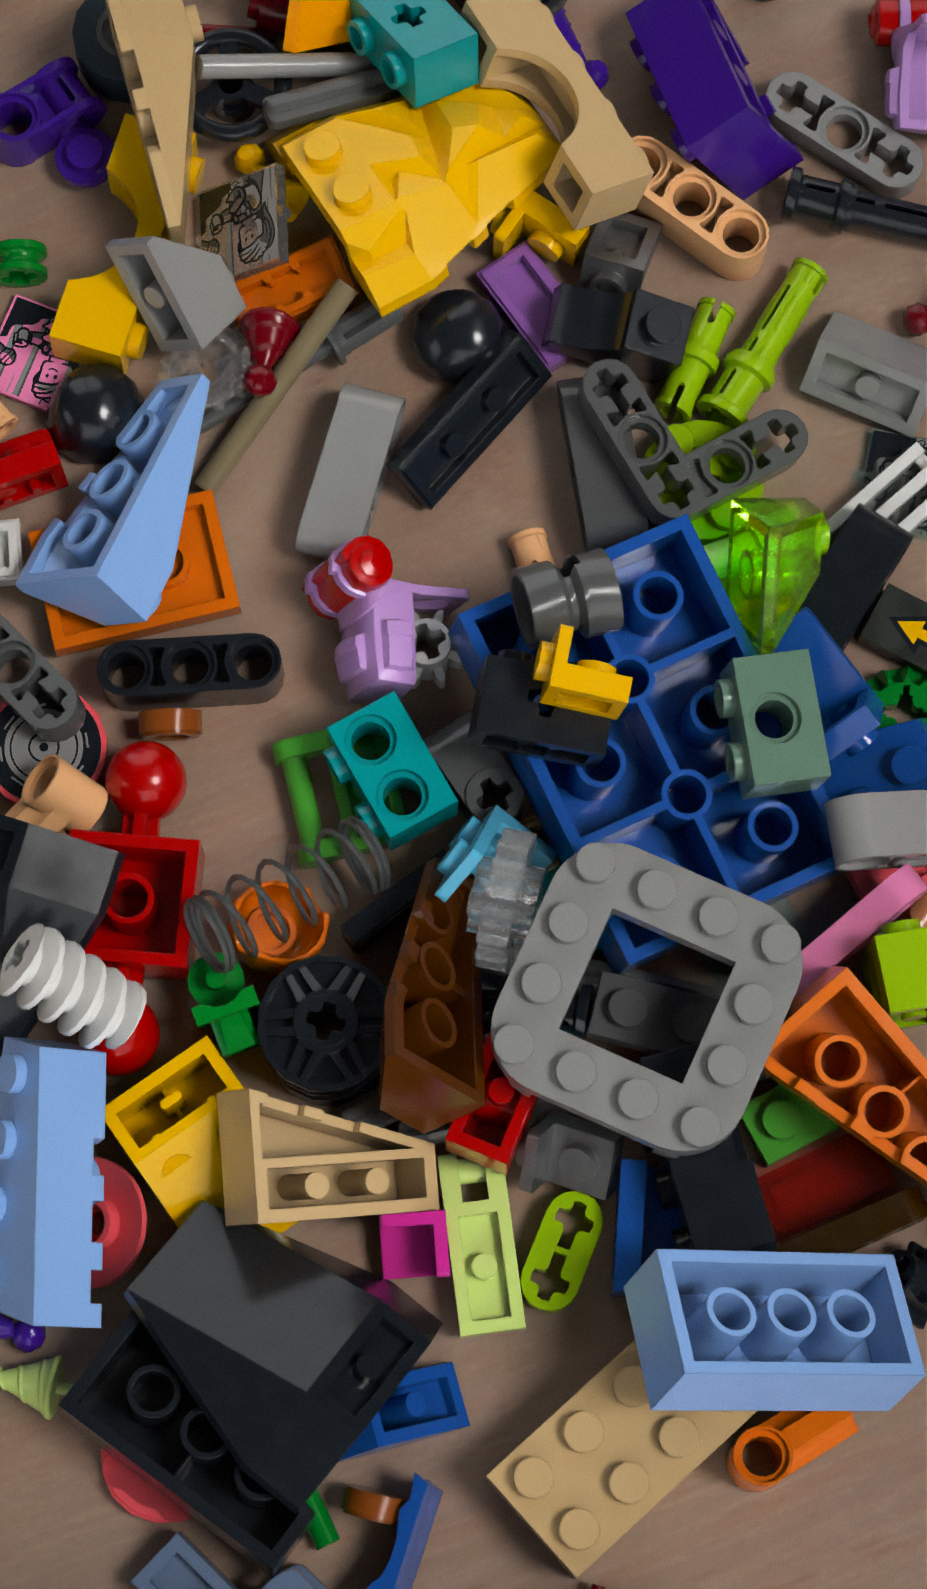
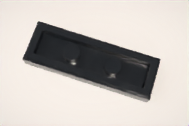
M508 329L490 351L480 359L386 463L387 467L420 506L431 510L553 375L522 335Z

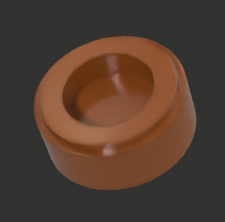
M162 708L138 712L139 736L142 739L153 741H176L198 738L202 734V711L191 708Z
M346 1484L341 1508L344 1509L343 1512L359 1518L398 1526L399 1509L409 1498L380 1489Z

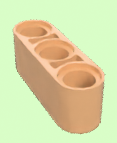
M638 135L632 137L634 143L645 152L649 165L656 175L650 180L637 208L631 212L639 217L662 223L661 233L721 277L730 281H743L752 278L758 273L764 262L769 240V228L764 217L659 140L650 136ZM684 201H693L700 204L705 211L701 215L694 217L681 214L675 206ZM733 236H741L748 239L754 248L746 252H736L731 250L724 241Z

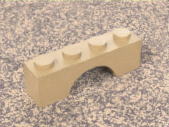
M467 0L460 16L478 33V84L480 87L501 88L525 96L541 107L557 128L561 145L543 183L573 229L576 231L635 210L654 171L649 165L645 152L634 143L618 119L613 104L607 98H604L586 71L581 56L572 50L556 26L549 8L541 3L540 0Z

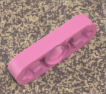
M909 863L886 878L802 950V976L794 999L831 966H841L871 941L874 936L881 932V926L893 922L927 892V884Z

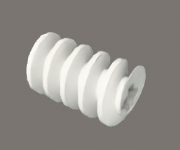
M40 923L29 926L21 933L6 954L0 970L1 996L8 997L18 990L16 997L18 1007L23 1010H30L38 1004L37 1017L43 1023H51L59 1017L57 1025L59 1033L64 1036H72L79 1031L78 1042L84 1049H92L104 1039V1045L107 1049H116L123 1045L136 1029L146 1006L147 992L141 984L136 981L126 980V977L118 969L106 967L100 957L93 954H85L80 944L75 941H65L60 931L55 928L44 927Z

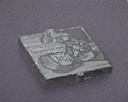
M275 162L197 193L199 235L195 239V245L200 247L201 250L219 254L226 267L233 274L235 282L289 262L287 219L291 216V209L286 207L284 165Z

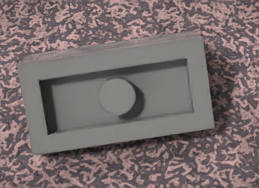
M834 311L819 338L799 390L914 438L927 408V348L844 313Z

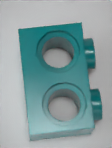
M395 691L326 728L330 748L322 753L327 765L340 786L349 781L351 782L362 801L354 806L357 817L368 825L377 838L382 836L390 851L458 815V800ZM365 735H378L386 740L389 749L379 759L365 760L359 757L353 750L356 741ZM397 789L411 790L421 800L417 810L408 815L392 813L387 809L384 802L386 797Z

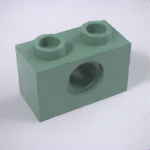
M809 649L732 658L720 672V679L714 682V701L719 718H727L731 743H727L725 746V764L730 781L739 782L741 799L817 790L832 775ZM767 712L775 716L781 724L782 737L769 738L763 735L756 726L755 713Z

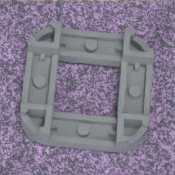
M593 842L586 844L579 852L567 859L555 873L496 1002L490 1033L495 1060L509 1080V1084L523 1095L530 1098L532 1094L654 1149L653 1153L678 1158L679 1156L695 1155L708 1151L732 1134L752 1096L801 981L803 969L801 938L788 921L769 905L640 848L623 843ZM612 914L733 967L683 1083L560 1030Z

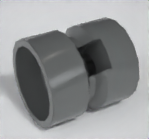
M597 548L565 556L561 568L558 569L550 561L512 569L510 573V589L513 608L519 630L529 650L533 652L538 651L541 640L551 642L560 624L573 626L574 631L578 630L585 639L622 629L624 612L620 586L610 557L604 549Z

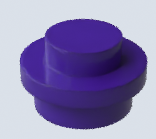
M81 127L70 131L62 137L55 151V161L60 175L68 183L81 188H92L108 180L106 168L114 144L107 134L96 128Z

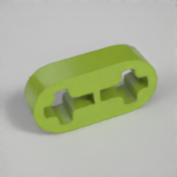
M578 1191L565 1192L553 1199L546 1210L523 1267L520 1280L523 1298L530 1307L538 1312L548 1314L560 1312L568 1307L577 1295L602 1232L604 1221L600 1206L591 1196ZM573 1205H580L586 1209L584 1220L592 1224V1229L589 1233L578 1231L570 1250L558 1246L564 1225L560 1221L555 1220V1216L558 1211L569 1213ZM553 1255L566 1259L560 1273V1281L568 1285V1290L565 1294L554 1292L549 1301L542 1300L537 1296L539 1285L530 1281L534 1271L545 1274Z

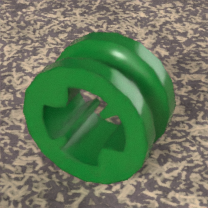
M31 239L0 241V285L13 288H27L45 283L48 279V271L41 262L47 258L46 245Z

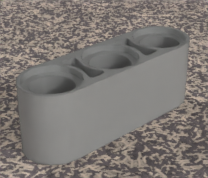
M347 382L344 383L300 521L295 544L297 552L328 560L330 553L333 550H337L346 541L369 535L389 469L386 463L393 456L401 429L406 398Z
M927 790L857 793L838 797L824 804L836 870L856 871L901 868L907 863L912 867L927 866Z

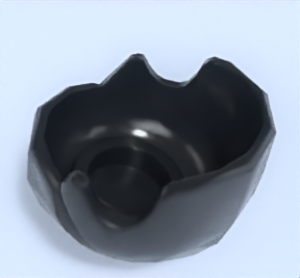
M467 289L447 290L432 296L417 311L412 321L410 345L420 366L442 381L456 384L490 351L508 328L499 310L489 300Z
M89 363L75 369L62 378L53 391L47 405L46 429L49 430L55 447L75 462L108 463L121 451L116 446V437L144 403V400L135 381L120 369L104 363L96 365Z

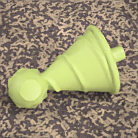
M61 1354L55 1358L43 1359L39 1362L26 1365L20 1364L18 1367L4 1371L0 1366L1 1388L21 1399L24 1404H28L39 1411L46 1420L54 1417L60 1395L65 1396L74 1384L63 1382L65 1359Z

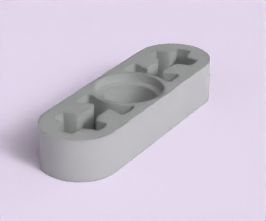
M796 71L785 72L770 82L766 95H768L777 112L768 118L772 126L779 133L880 196L899 199L909 195L916 188L923 170L924 159L921 150L913 141L804 73ZM795 93L803 97L801 108L795 107L790 113L781 109L783 98L790 99ZM822 107L825 111L819 118L816 131L809 129L812 116L816 118L819 108ZM837 122L850 123L858 130L860 141L851 148H838L829 142L826 136L827 128ZM870 140H875L878 142L875 153H870L867 163H863L860 160L865 156ZM896 157L903 159L906 162L903 170L904 173L898 171L892 178L883 173L885 162L892 163Z

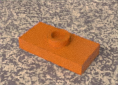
M333 234L235 281V285L247 306L235 319L239 331V320L242 315L250 309L259 307L282 310L291 315L298 324L309 319L337 278L358 292L357 295L360 294L339 242Z

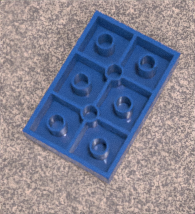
M684 514L605 549L615 569L620 586L624 612L623 627L620 631L585 639L578 630L573 631L568 662H578L580 660L602 661L613 665L617 669L616 674L633 677L627 706L617 720L611 719L606 755L595 769H589L506 752L552 849L557 852L556 857L560 865L579 852L586 844L593 842L623 843L640 848L769 906L842 872L835 869L824 804L830 801L823 785L817 790L741 799L739 782H731L728 777L725 764V746L727 743H731L727 718L720 719L716 711L714 682L720 679V672L732 658L754 656L757 653L688 515ZM511 591L459 613L448 632L450 640L475 691L479 669L488 654L498 656L500 650L511 649L537 655V651L529 650L523 640L513 608ZM537 695L533 702L539 705L538 715L549 717L553 710L548 708L546 704L539 703L541 695ZM767 712L755 713L756 726L763 735L769 738L782 737V727L775 716ZM614 914L609 918L598 942L612 972L619 975L625 974L684 946Z

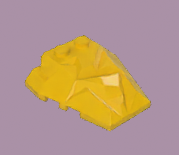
M478 83L416 109L404 96L295 125L265 141L269 153L284 175H287L296 182L302 183L343 243L354 278L381 317L437 288L449 276L447 264L468 243L476 249L489 237L487 225L505 207L515 210L533 190L535 191L544 182L561 145L528 98L506 89L480 87Z

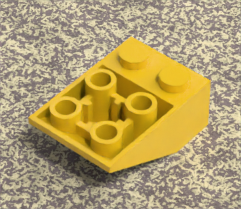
M207 1035L105 1105L106 1124L178 1228L202 1200L224 1209L217 1093L244 1089ZM300 1221L260 1225L283 1234Z

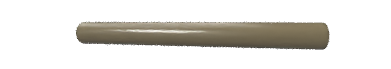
M336 279L272 370L277 378V384L273 393L265 395L263 398L253 397L194 481L196 485L205 491L212 489L213 496L216 495L358 292L341 279Z

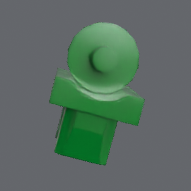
M214 952L225 963L223 953ZM203 957L197 959L190 968L187 981L191 995L196 1002L201 1004L191 1008L199 1030L213 1028L224 1059L261 1046L249 1014L258 1010L260 1003L253 985L243 988L245 983L244 975L238 962L236 961L232 971L222 974L212 969Z

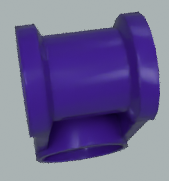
M62 57L49 62L35 75L0 94V161L11 167H24L32 164L38 158L55 149L62 137L70 131L81 127L94 128L105 116L107 107L100 97H92L77 76L79 68L71 57ZM13 123H23L29 126V129L19 135H8L2 132L6 126Z

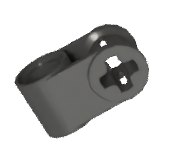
M472 710L423 740L458 800V807L467 820L474 815L482 822L494 808L488 807L482 810L483 794L490 792L496 799L504 795L507 796L505 799V812L519 822L522 816L523 789L519 780L501 756L500 751L466 745Z

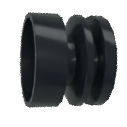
M315 955L290 964L270 982L259 1005L257 1034L271 1074L290 1095L312 1105L341 1106L375 1089L380 1084L379 1050L387 989L368 967L344 956ZM326 1012L335 1013L338 1026L343 1028V1031H331L328 1040H319L316 1027L311 1022H322Z

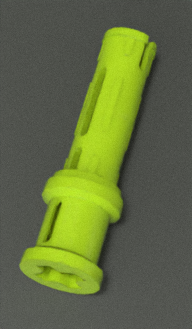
M795 258L785 279L774 293L748 339L745 340L741 348H736L727 353L722 363L725 370L710 394L701 395L696 408L706 420L719 422L733 429L749 421L747 415L761 392L770 391L775 383L774 377L776 373L774 367L778 362L777 360L793 338L812 303L829 280V276L825 274L826 271L820 265L806 258Z

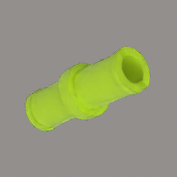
M702 297L698 301L697 310L691 321L682 365L667 375L659 396L653 403L660 416L667 419L675 399L679 397L673 422L684 423L690 421L692 411L706 379L713 378L720 365L717 354L730 324L735 319L736 313L730 305L722 301L714 321L710 323L716 298Z

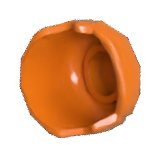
M272 880L261 882V886L275 903L285 921L289 934L287 943L278 940L272 933L260 908L256 890L252 886H249L232 905L238 910L253 933L259 950L257 958L249 956L242 948L230 919L227 930L233 941L236 954L247 967L275 977L290 964L320 953L325 944L330 918L327 911L323 912L318 907L310 889L304 887L314 903L319 918L317 927L307 924L293 901L288 883ZM295 886L301 904L303 905L309 917L312 919V915L306 901L304 900L298 888ZM266 903V906L268 908V911L273 922L275 923L279 932L282 934V930L279 926L276 917L274 916L270 907ZM237 921L244 939L246 940L248 946L252 949L246 933Z

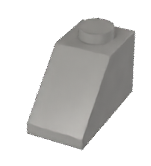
M156 236L112 239L105 245L109 256L161 352L203 350L247 308L235 285L233 274L226 267L219 254Z

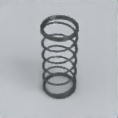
M348 816L339 823L338 832L333 829H322L317 834L314 850L303 844H292L287 850L285 866L272 859H263L257 866L255 881L241 874H233L227 882L225 897L212 890H202L199 895L187 898L183 906L186 926L193 943L207 964L216 972L227 974L236 965V952L226 925L211 903L204 898L205 896H213L226 906L231 925L242 948L249 956L253 958L258 956L259 950L252 931L238 910L232 905L231 886L236 880H243L256 890L260 908L272 933L278 940L287 943L289 934L285 921L275 903L261 886L260 876L265 865H274L286 874L288 887L299 913L307 924L317 927L319 918L314 903L304 886L291 872L290 859L291 854L295 850H304L315 858L318 874L328 897L337 909L346 912L348 900L344 888L335 872L325 859L320 856V841L325 835L332 834L338 837L341 851L361 888L367 894L375 897L376 894L386 891L391 883L388 859L379 840L368 825L355 816ZM349 825L360 834L370 849L378 868L380 885L377 883L365 857L355 844L351 842ZM323 868L329 874L330 878L335 884L341 897L342 904L337 900L333 891L331 890ZM295 886L298 888L304 900L306 901L308 908L311 912L312 919L309 917L303 905L301 904ZM266 903L268 904L274 916L276 917L279 926L282 930V934L279 932L275 923L273 922L268 911V908L266 906ZM201 912L217 936L225 963L218 958L210 946L203 926ZM237 921L246 933L252 949L248 946L246 940L244 939Z

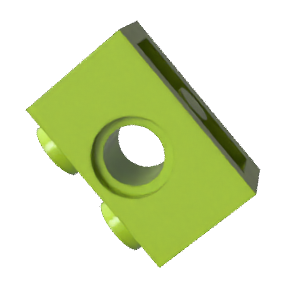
M905 919L881 926L882 935L873 937L860 958L865 987L900 1029L927 1025V927L921 928L919 919Z

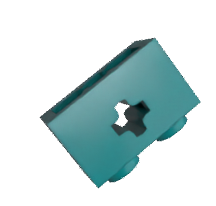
M350 0L351 20L347 23V34L353 49L358 55H365L381 72L388 87L397 89L415 109L479 83L478 33L446 0Z

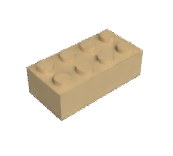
M634 1340L488 1473L486 1480L569 1574L576 1579L757 1411L651 1410Z

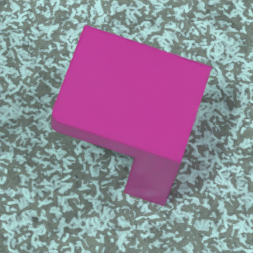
M444 1208L440 1210L379 1215L383 1279L426 1276L450 1277L446 1210Z

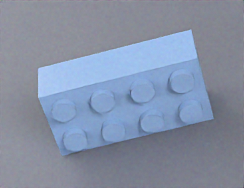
M656 1249L623 1287L651 1410L890 1411L926 1376L897 1265L892 1254Z

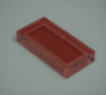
M850 1133L758 1178L772 1229L778 1242L897 1183L885 1158Z

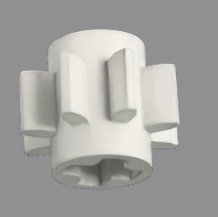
M438 610L433 619H420L419 615L414 611L416 650L417 642L426 640L430 648L438 647L437 657L429 660L424 652L416 653V685L412 688L414 690L420 685L421 680H434L440 689L445 688V671L448 666L454 669H463L464 667L457 652L451 650L454 646L448 635L449 631L443 624L444 615L442 610Z

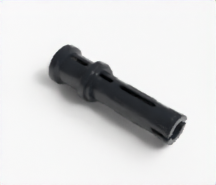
M793 166L784 198L781 220L790 222L795 216L829 224L831 231L841 233V231L847 232L848 228L852 227L920 244H927L926 205L858 190L859 184L853 183L854 180L843 178L838 183L804 175L803 168Z

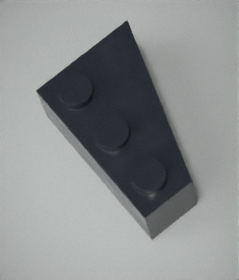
M700 1042L640 1058V1065L683 1083ZM737 1126L726 1140L708 1151L695 1155L679 1156L678 1158L657 1154L662 1168L661 1171L653 1172L658 1198L663 1211L675 1209L681 1227L671 1230L675 1249L776 1252V1239L752 1159L747 1157ZM642 1144L645 1154L653 1152V1148Z

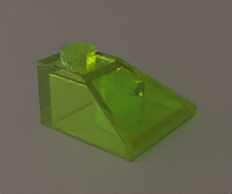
M804 497L732 498L726 593L753 647L761 654L774 653L820 574L821 555L826 554L829 549L830 527L827 518L824 516V511Z

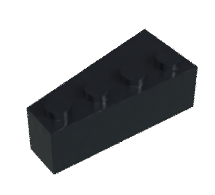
M133 1309L58 1404L60 1415L64 1420L271 1578H274L314 1523L316 1514L306 1502L294 1514L242 1471Z

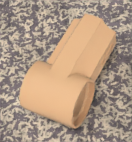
M51 754L42 759L30 772L24 783L21 799L5 816L65 835L70 834V829L90 830L99 820L106 807L108 792L103 786L60 756Z

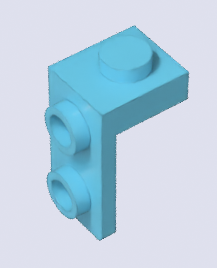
M496 804L482 822L472 815L449 844L450 850L436 868L444 877L434 895L445 903L466 877L472 873L508 903L515 906L553 862L557 852Z

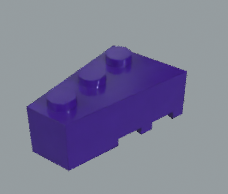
M644 0L625 13L636 36L629 41L630 47L641 65L647 71L652 72L655 82L649 85L650 91L662 111L666 115L672 116L676 127L670 130V135L677 149L687 161L691 162L697 158L742 200H745L804 160L796 145L792 142L790 143L772 126L768 117L777 111L768 95L763 94L761 97H758L745 69L749 61L714 0Z

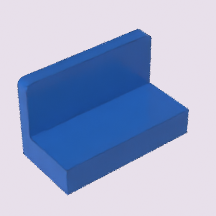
M621 1159L617 1182L611 1297L626 1298L623 1288L656 1249H675L671 1230L681 1228L675 1209L663 1211L658 1198L653 1172L661 1171L662 1168L647 1167L648 1160Z

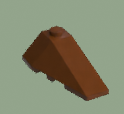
M437 857L426 862L384 1001L379 1050L380 1109L423 1134L485 1106L479 884L466 877L444 903L434 895L444 877L436 869L441 862Z

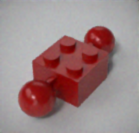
M137 741L128 744L120 749L108 764L105 774V789L108 792L110 803L123 815L121 833L70 829L71 837L125 854L106 916L84 951L85 954H93L100 957L106 967L118 969L126 977V980L136 981L142 986L144 977L187 981L190 968L194 964L196 946L186 926L183 906L187 898L199 895L202 891L205 854L200 840L159 837L161 819L173 813L184 798L187 776L184 765L177 754L169 747L154 741ZM146 1003L143 1015L136 1029L128 1040L118 1048L107 1049L104 1045L105 1039L99 1045L92 1048L107 1053V1075L123 1076L132 1074L142 1069L151 1061L160 1041V1027L154 1011ZM78 1031L77 1034H76V1036H77V1043H78V1045H79V1042H78L79 1031Z

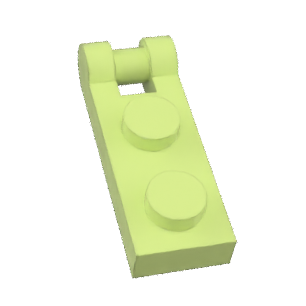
M456 1154L438 1155L437 1163L443 1208L446 1210L447 1237L460 1338L526 1330L506 1175L468 1159H457ZM486 1182L488 1199L463 1202L461 1185Z

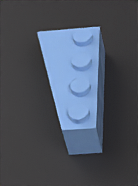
M5 1036L2 1056L0 1057V1313L32 1326L101 1328L102 1304L90 1303L91 1271L102 1270L103 1243L92 1242V1206L95 1202H104V1175H100L99 1167L93 1159L94 1145L105 1139L107 1053L96 1049H84L78 1044Z

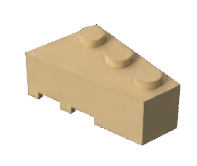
M250 1088L217 1093L226 1226L440 1210L435 1143L368 1123L353 1122L324 1113V1110L307 1105L299 1106L269 1097L267 1093Z

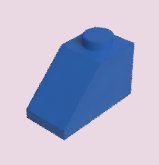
M453 1362L409 1371L339 1462L372 1455L470 1426Z

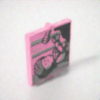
M15 294L0 328V395L47 413L48 402L62 378L84 365L54 357L49 333L58 309Z

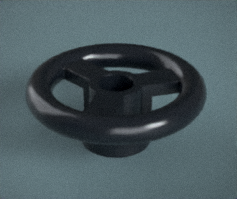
M223 27L203 33L205 41L194 43L196 56L198 54H206L216 48H219V54H238V46L251 49L256 53H282L264 35L240 27ZM273 78V91L255 84L252 79H213L210 86L195 95L193 130L206 138L219 142H241L265 133L269 130V127L264 119L263 111L255 117L247 119L252 116L256 107L262 110V100L265 97L292 90V78ZM232 84L241 87L234 94H227L222 91L224 87ZM211 110L218 119L227 123L213 121L204 116V114Z

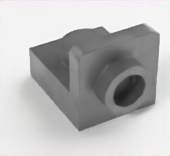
M629 213L597 223L584 255L578 287L619 293L633 292L637 288L642 289L644 278L659 242L663 224Z
M552 1110L534 1128L525 1130L518 1145L516 1164L522 1167L519 1189L533 1194L545 1181L606 1201L616 1191L624 1135L597 1123Z

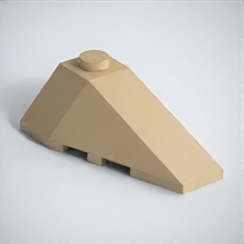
M105 0L112 37L169 240L185 245L197 80L194 43L205 41L199 14L195 4L184 7L182 0Z

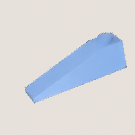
M203 373L160 380L116 437V446L121 451L98 474L89 472L78 489L86 496L67 521L63 523L60 519L54 518L42 533L15 583L17 588L25 594L104 626L147 622L149 616L160 605L161 593L174 568L210 380Z

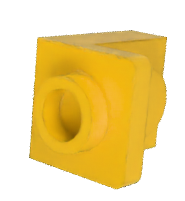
M533 190L515 210L505 207L494 218L490 227V232L494 234L493 257L498 259L512 250L524 235L528 238V244L541 257L552 262H557L560 258L574 267L588 247L590 226L575 231L559 206Z
M560 624L551 642L541 640L533 669V680L543 682L539 703L617 720L629 702L633 677L616 674L617 669L613 665L602 661L580 660L577 662V665L567 663L574 627Z

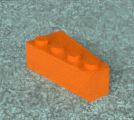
M831 966L792 1001L762 1072L927 1188V1059L848 967Z

